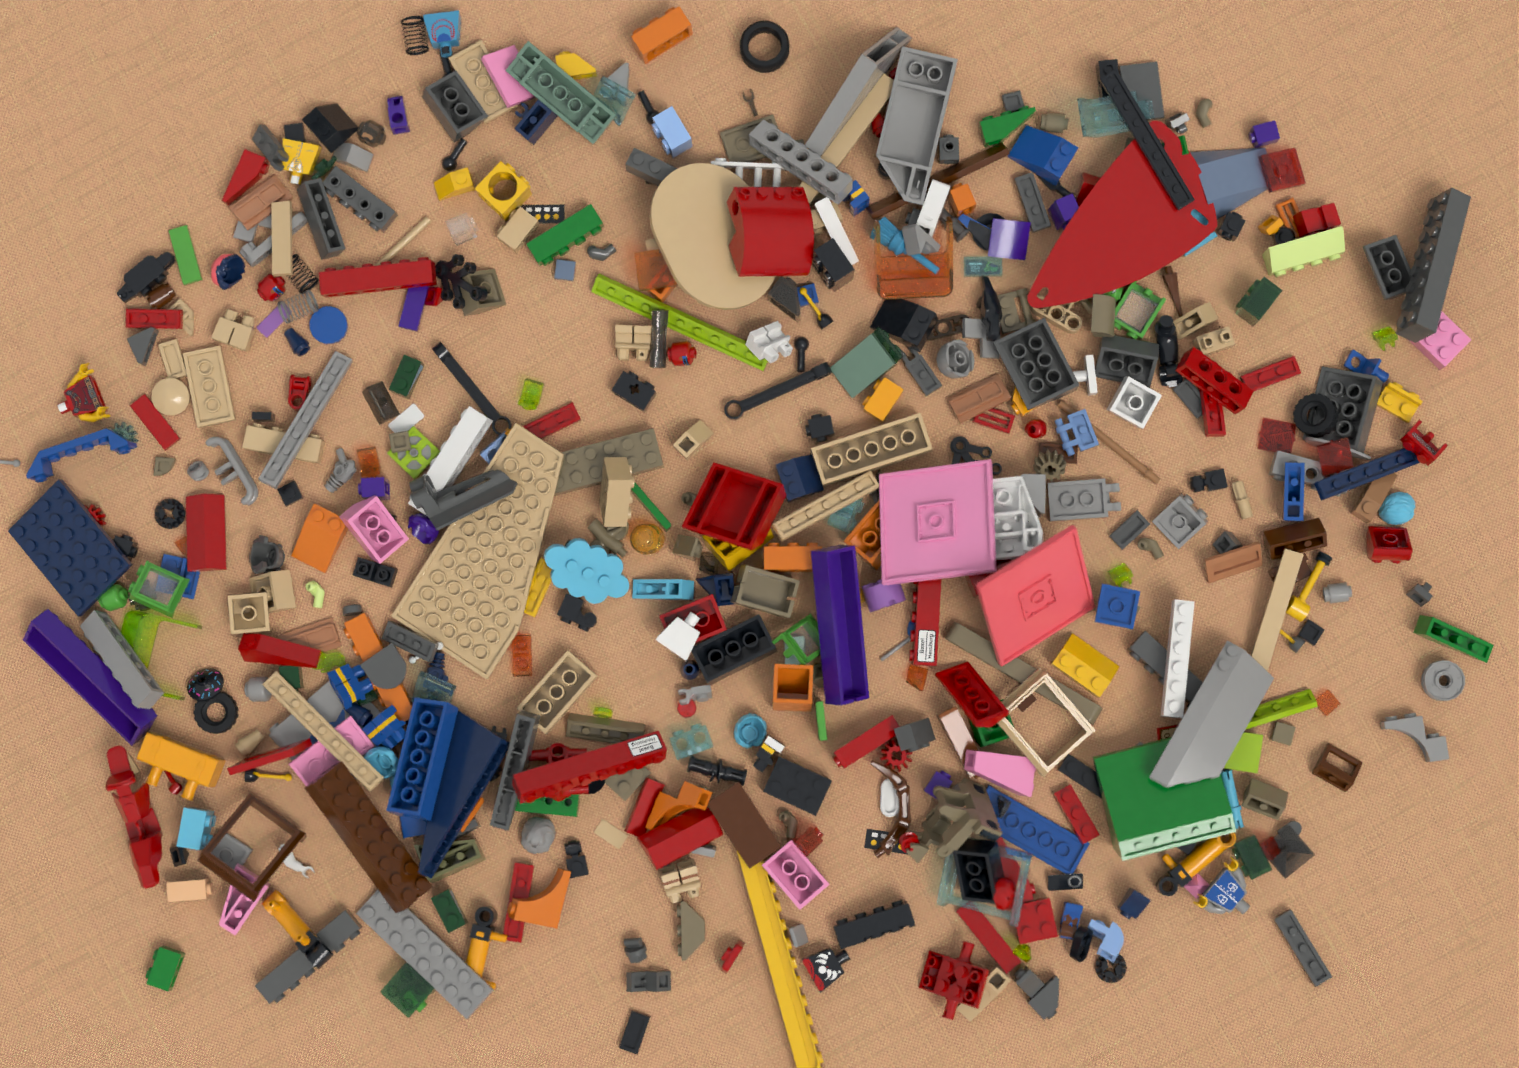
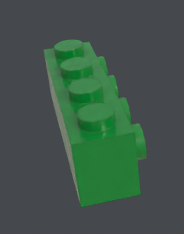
M590 204L531 240L526 245L539 266H547L554 261L553 258L557 255L563 256L568 253L570 247L575 244L576 246L583 244L586 241L585 238L591 234L592 236L599 234L604 224Z
M580 794L571 795V797L563 801L541 797L533 802L520 804L518 800L515 811L578 817Z

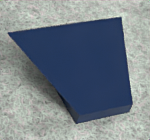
M733 573L695 579L708 594L713 593L717 606L734 604L731 603L734 591Z

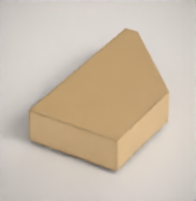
M179 298L168 310H183V329L192 337L194 335V312Z

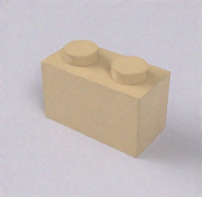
M519 207L518 210L514 209L509 216L510 220L506 225L503 224L497 231L499 241L515 253H518L540 224L535 217L522 207Z

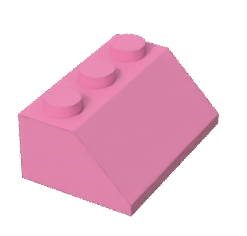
M376 495L353 504L339 516L369 557L379 564L409 539Z
M792 839L762 865L799 910L830 885Z

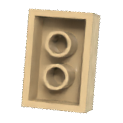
M604 457L599 505L604 527H627V521L631 519L629 503L633 502L631 488H634L635 481L634 476H632V466L628 465L627 457Z

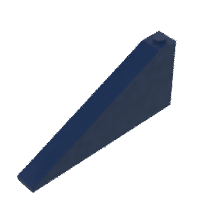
M459 710L431 821L427 820L418 870L419 874L431 879L507 753L510 742Z

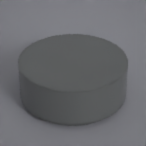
M361 605L344 606L342 608L343 616L361 614Z

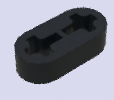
M1081 925L1074 934L1069 955L1077 962L1084 961L1088 955L1093 937L1091 929Z

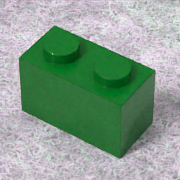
M161 946L159 949H156L152 958L155 961L152 968L150 967L146 974L148 979L146 984L167 992L173 990L185 953L167 946Z

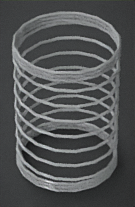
M306 290V301L311 310L310 314H312V311L314 313L318 312V304L313 293L310 290ZM285 300L284 302L280 301L278 302V310L286 324L290 323V321L293 322L294 317L290 307L287 310ZM304 301L303 304H304V306H305V308H306L307 316H308L309 310L307 309V306H306L305 301ZM296 302L295 306H296V308H297V310H298V312H299V316L301 315L302 317H304V313H305V312H304V310H303V307H302V305H301V302L299 303V305H300V307H301V309H302L303 316H302V314L300 313L299 308H298V306H297V302ZM281 305H282V307L284 308V310H285V312H286L288 321L286 320V318H285L284 315H283V312H282V309H281ZM292 307V309H293V311H294V313H295V316H296V319L294 318V320H297V317H298V316H297V314H296V312H295L294 307Z

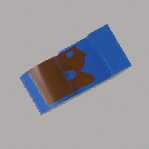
M1064 902L1059 938L1073 940L1082 914V905Z

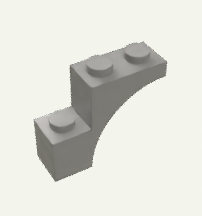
M1410 713L1404 714L1405 718L1403 719L1391 716L1385 717V721L1380 722L1381 730H1397L1410 736L1421 748L1426 762L1449 759L1446 736H1439V733L1427 734L1428 738H1426L1422 716Z

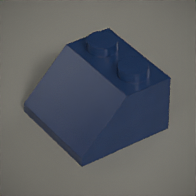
M812 454L776 464V470L784 486L788 503L824 491Z

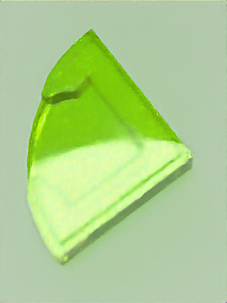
M1018 944L1013 949L1012 953L1026 963L1031 960V949L1027 944Z

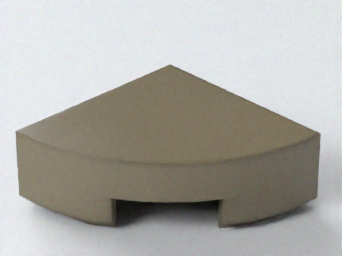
M155 457L153 476L167 474L174 467L176 459Z

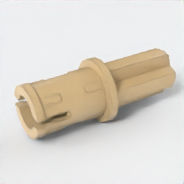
M1243 481L1232 483L1236 498L1235 504H1238L1242 520L1253 517L1249 503L1250 497H1247Z

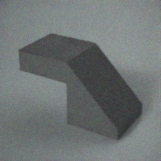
M671 971L626 972V992L671 991Z

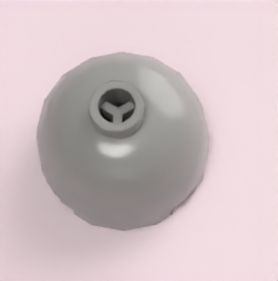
M952 340L939 349L936 362L944 376L951 379L963 378L968 376L969 372L973 370L974 355L972 350L969 351L966 347L968 345L966 342Z

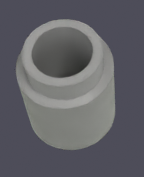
M1346 582L1328 584L1327 587H1323L1324 602H1329L1330 604L1349 601V597H1352L1351 586H1347Z

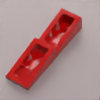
M967 901L956 910L957 914L1006 974L1021 963V960L973 901Z

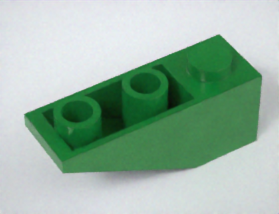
M1024 106L1019 108L1017 112L1011 113V111H1006L995 118L993 116L982 118L978 126L984 147L1003 143L1035 114V107Z

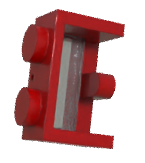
M1419 419L1401 437L1400 441L1406 450L1412 451L1417 456V460L1420 463L1429 466L1448 445L1444 443L1441 447L1437 448L1430 442L1434 438V434L1428 432L1423 435L1417 429L1422 423Z

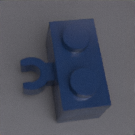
M539 99L531 109L525 103H522L521 105L525 108L524 113L520 114L518 111H515V114L522 120L514 129L533 145L558 117Z

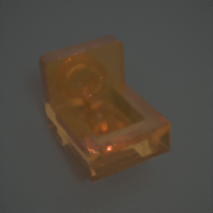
M376 446L357 450L361 477L373 478L380 474L381 465Z

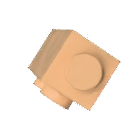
M209 879L166 882L168 902L208 899L210 894L213 893L212 883H209Z

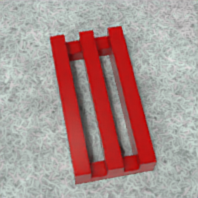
M994 408L988 410V412L1009 418L1010 421L1008 422L984 413L974 417L973 423L1006 434H1010L1015 415ZM979 417H982V418H985V419H988V420H991V421H994V422H997V423L1006 425V426H1008V427H1007V428H1004V427H1001V426H998V425H995V424H992V423H989V422L980 420V419H978V418H979Z

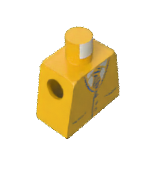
M283 138L284 150L289 155L287 162L282 161L283 170L291 171L289 183L301 185L303 174L312 176L322 147Z

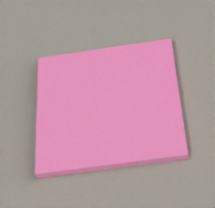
M991 459L879 474L881 575L884 586L997 571Z

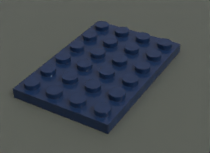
M58 479L8 530L77 616H82L133 565L62 479Z

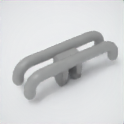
M221 437L207 439L205 442L207 446L216 447L219 445L229 462L215 470V474L221 475L231 468L235 470L223 478L221 484L226 485L239 477L247 491L246 495L241 499V503L243 505L253 504L258 497L257 485L232 444L227 439Z

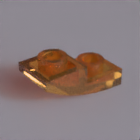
M516 635L512 641L513 677L532 676L531 635Z

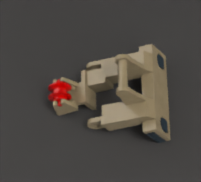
M964 778L952 789L943 786L933 788V794L937 797L938 804L926 816L927 822L924 821L922 823L924 831H906V833L900 836L899 844L903 852L909 854L919 863L928 852V846L931 843L938 846L937 853L940 857H947L954 850L957 851L973 832L977 835L980 834V836L983 835V837H987V839L992 841L994 839V842H997L1003 833L985 786Z

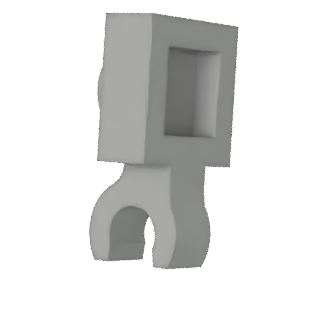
M710 685L691 687L689 690H678L679 695H686L685 699L679 700L680 705H687L691 699L693 701L705 702L712 698Z

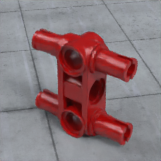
M557 742L546 747V749L532 750L529 762L546 761V763L550 764L586 753L587 748H569ZM580 785L566 792H557L549 798L555 801H563L571 797V795L588 794V785Z

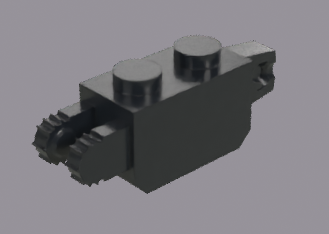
M165 252L157 259L154 256L145 257L124 275L126 283L117 292V295L125 303L136 296L140 298L147 296L152 291L151 288L156 284L163 283L167 279L166 276L169 274L167 270L175 263V256Z

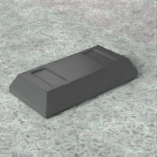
M1185 379L1172 389L1196 418L1203 414L1200 392L1193 383Z
M1137 510L1110 535V538L1123 550L1150 523Z

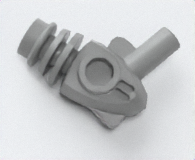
M342 448L336 450L339 461L335 463L334 474L330 475L329 481H326L324 485L331 493H334V491L338 490L337 488L343 486L357 471L354 460H347Z

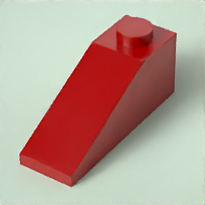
M244 149L222 198V202L228 206L231 205L261 180L263 174L266 175L269 170V161L261 155Z

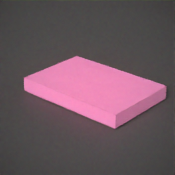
M515 45L481 58L507 108L536 98L505 71L517 57L518 51Z

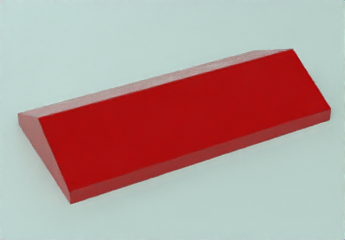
M203 493L186 497L187 571L227 570L225 495Z
M969 662L935 673L936 678L975 727H992L1009 715L1007 708Z
M706 807V810L693 808L637 837V840L655 869L658 870L723 836V832L716 817L708 807Z

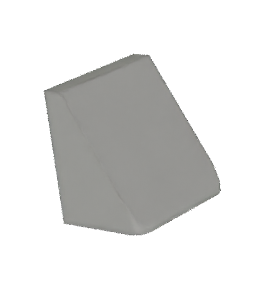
M803 924L790 927L789 932L794 947H799L808 942Z

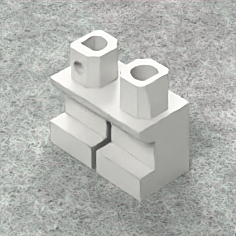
M778 321L751 331L745 344L759 360L765 358L769 363H773L778 359V352L783 357H787L793 350L789 343L791 336L784 335L781 331L782 325Z

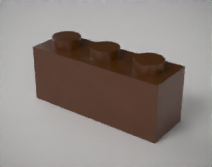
M1319 518L1263 531L1264 546L1271 560L1281 558L1284 548L1302 553L1327 546L1326 530Z

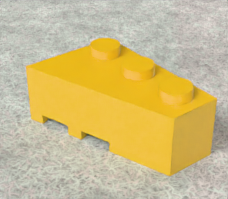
M770 528L763 544L751 551L705 535L702 536L706 547L728 572L774 538Z

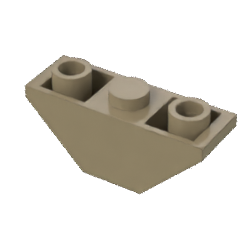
M681 901V905H677V917H681V925H677L678 937L681 936V944H678V956H682V961H686L705 941V919L686 901Z

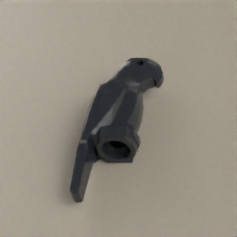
M982 276L984 291L976 305L981 311V320L987 327L986 339L987 341L994 342L1000 335L999 323L1002 319V309L989 277Z

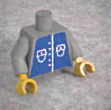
M1230 857L1232 862L1229 865L1226 862L1223 863L1226 868L1220 871L1202 894H1197L1200 900L1199 902L1193 901V904L1209 913L1215 914L1231 913L1234 908L1244 914L1249 909L1250 905L1243 900V897L1247 894L1245 890L1246 882L1242 871L1238 867V862L1233 857Z

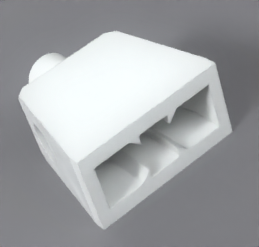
M692 612L689 613L685 620L677 616L657 636L656 640L686 661L700 633L694 628L700 618Z

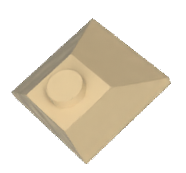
M267 592L228 595L231 634L270 631Z

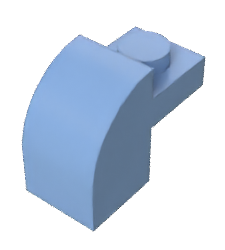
M1091 919L1088 928L1093 931V936L1103 940L1096 954L1114 963L1124 942L1122 930L1114 922L1108 928L1104 922Z

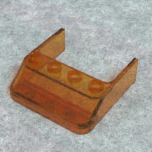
M950 216L946 217V251L943 254L923 255L940 268L937 274L931 272L911 256L882 257L880 251V224L878 220H874V267L876 290L879 297L885 300L946 297L952 293L953 221Z

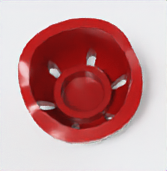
M1002 878L995 885L994 902L997 909L1009 910L1014 907L1018 900L1019 889L1012 880Z

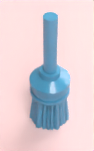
M883 217L871 231L870 238L888 247V250L894 252L896 256L902 253L907 255L902 230H898L886 217ZM910 255L934 274H937L940 270L938 266L923 255Z

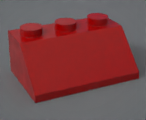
M713 593L659 615L664 629L677 616L685 620L690 612L697 615L700 619L694 628L700 633L696 642L727 630Z

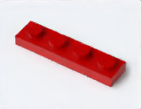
M515 862L508 906L513 898L523 899L530 897L535 865ZM507 907L503 934L507 935V941L522 943L525 922L509 918Z

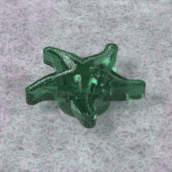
M336 156L329 162L324 158L313 168L317 173L311 179H317L326 174L337 160Z

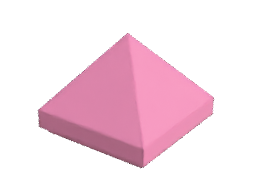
M1197 873L1184 888L1197 899L1199 897L1197 894H1202L1210 885Z

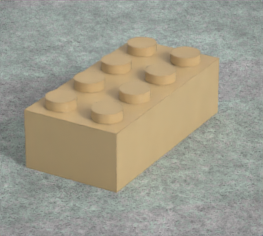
M567 650L516 709L520 712L523 710L541 715L538 728L545 734H548L598 676Z

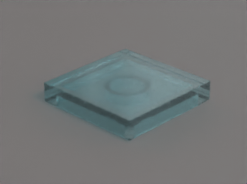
M421 671L418 675L411 701L414 702V698H421L451 704L456 686Z

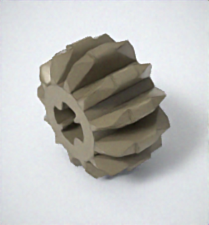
M1047 449L1045 454L1040 451L1039 457L1034 459L1035 464L1033 468L1036 474H1046V480L1050 479L1051 482H1053V478L1060 480V474L1065 473L1066 461L1062 454L1057 453L1056 449L1052 453Z

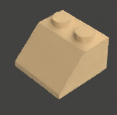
M290 570L272 571L249 578L251 593L267 592L269 614L296 608Z

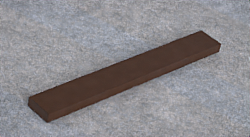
M1001 142L931 176L926 195L933 179L949 184L1009 155L1008 148ZM899 192L866 207V210L870 217L875 220L910 202H905Z

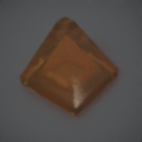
M909 665L906 683L919 691H923L928 669Z

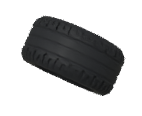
M759 21L751 24L743 32L740 40V53L744 63L750 69L760 73H770L782 67L788 58L790 50L789 38L780 25L770 21ZM761 33L774 35L781 44L779 54L767 61L754 58L749 52V42L753 37Z

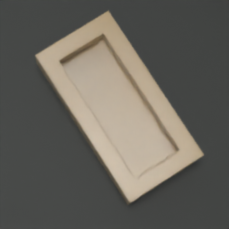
M174 339L158 344L168 378L180 379L186 377L184 358L178 340Z

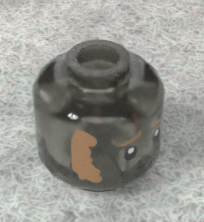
M373 120L363 121L357 130L359 141L372 148L377 147L379 144L382 145L387 137L384 126Z

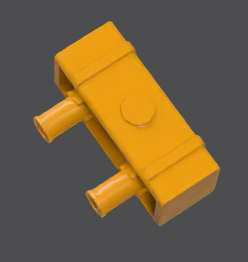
M147 732L137 756V760L152 766L145 783L157 787L162 772L168 771L187 780L181 797L193 801L198 784L206 787H216L226 760L216 757L214 754L203 752L155 732Z

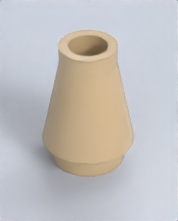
M256 730L237 740L238 743L235 746L245 757L253 752L264 737Z

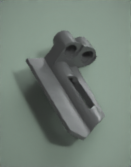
M492 469L439 492H436L433 482L428 475L410 482L409 486L412 491L410 496L416 508L422 507L436 530H439L513 494L518 483L510 479L504 472ZM487 479H490V480H488V481H486V482H484V483H482V484H480V485H478V486H476V487H474V488H472V489L466 491V489L471 488V487H473V486H475V485H477V484H479V483H481V482H483V481H485V480H487Z

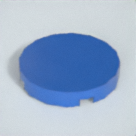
M332 306L322 307L312 315L310 331L319 342L326 345L334 344L346 336L348 330L347 319L338 308Z

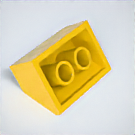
M1073 633L1050 664L1097 698L1103 694L1120 667Z

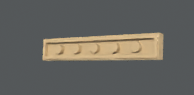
M868 471L772 524V527L782 542L879 489V483L872 472Z

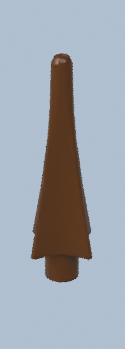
M1168 266L1164 268L1166 275L1162 277L1173 299L1178 316L1181 317L1183 313L1179 298L1177 272L1173 273L1172 267Z

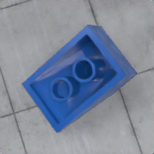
M1026 125L1007 157L1056 186L1079 147L1059 136Z

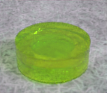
M595 707L593 715L602 718H612L613 711L608 708Z

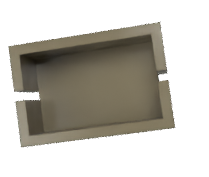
M740 565L736 580L739 586L734 587L731 603L779 617L790 618L795 601L786 599L787 597H796L800 581L748 565Z

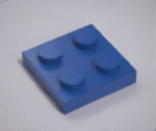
M1101 584L1094 622L1133 630L1140 591Z

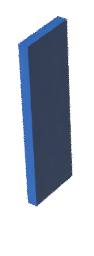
M988 785L986 791L1003 833L1001 837L1065 874H1073L1090 843L1087 842L1082 845L1075 834Z

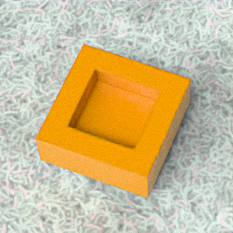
M1271 215L1258 226V229L1261 233L1270 236L1278 232L1279 227L1284 223L1281 218Z

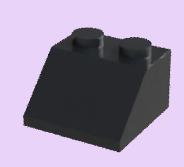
M337 103L315 107L301 119L330 153L335 151L360 129Z

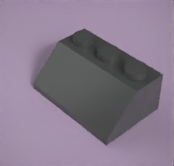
M456 70L424 89L422 98L453 142L470 134L488 118L487 113Z
M1397 235L1363 246L1384 300L1405 295V289L1411 277V269Z
M1115 335L1114 337H1102L1095 365L1096 377L1122 382L1125 376H1129L1150 388L1159 357V344Z

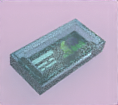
M964 257V277H1002V258Z

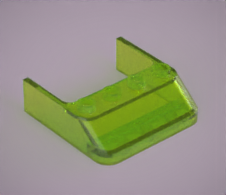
M132 610L126 613L121 633L148 669L158 627L161 622L166 621L201 630L202 626ZM166 692L162 695L177 700L185 699L184 696Z

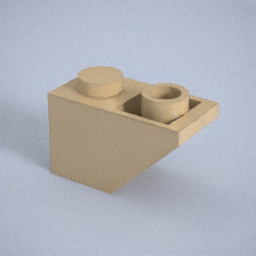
M699 420L673 444V447L688 461L714 433Z

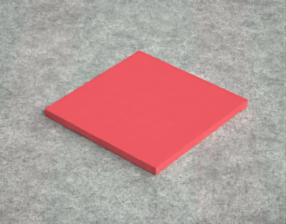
M1073 524L976 584L997 663L1001 667L1095 608L1077 528Z

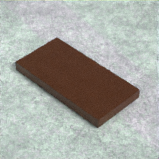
M739 782L708 802V807L749 869L781 848V845Z

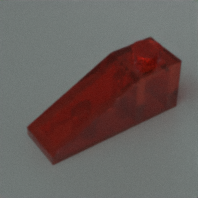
M810 826L793 843L805 857H808L823 842L821 838L823 834L817 827L813 829Z

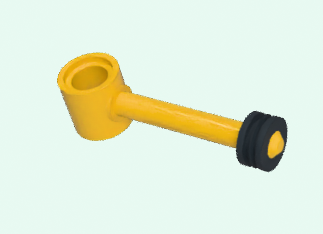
M1318 552V555L1315 557V560L1318 562L1299 597L1294 595L1290 597L1286 614L1299 622L1303 621L1310 611V605L1305 600L1324 565L1329 566L1330 561H1332V557L1327 553Z

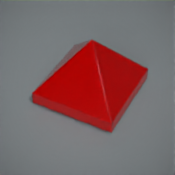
M428 288L425 300L426 306H438L443 301L441 298L442 288Z

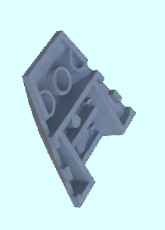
M1265 148L1190 152L1201 170L1199 178L1207 203H1214L1217 219L1277 184Z

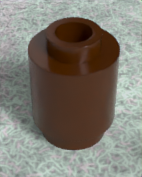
M169 283L161 284L148 293L147 301L152 308L157 307V309H160L174 300L173 297L177 295Z

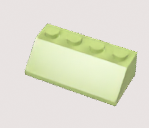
M1343 226L1269 247L1262 254L1268 275L1279 277L1285 275L1286 271L1293 269V272L1304 269V266L1311 264L1313 267L1322 264V260L1329 259L1334 261L1340 259V255L1345 252Z

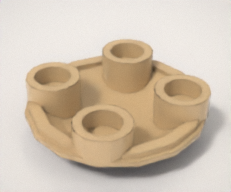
M166 378L160 380L154 386L151 399L154 407L159 412L174 416L186 409L190 402V394L182 381L177 378Z

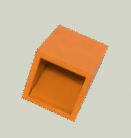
M774 664L773 710L811 712L813 665Z

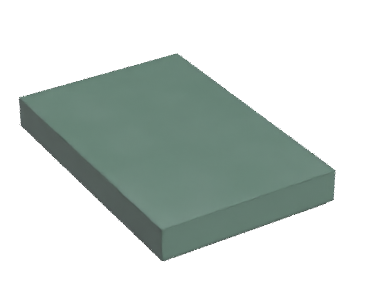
M872 333L830 368L848 394L854 398L893 367L896 362L875 334Z

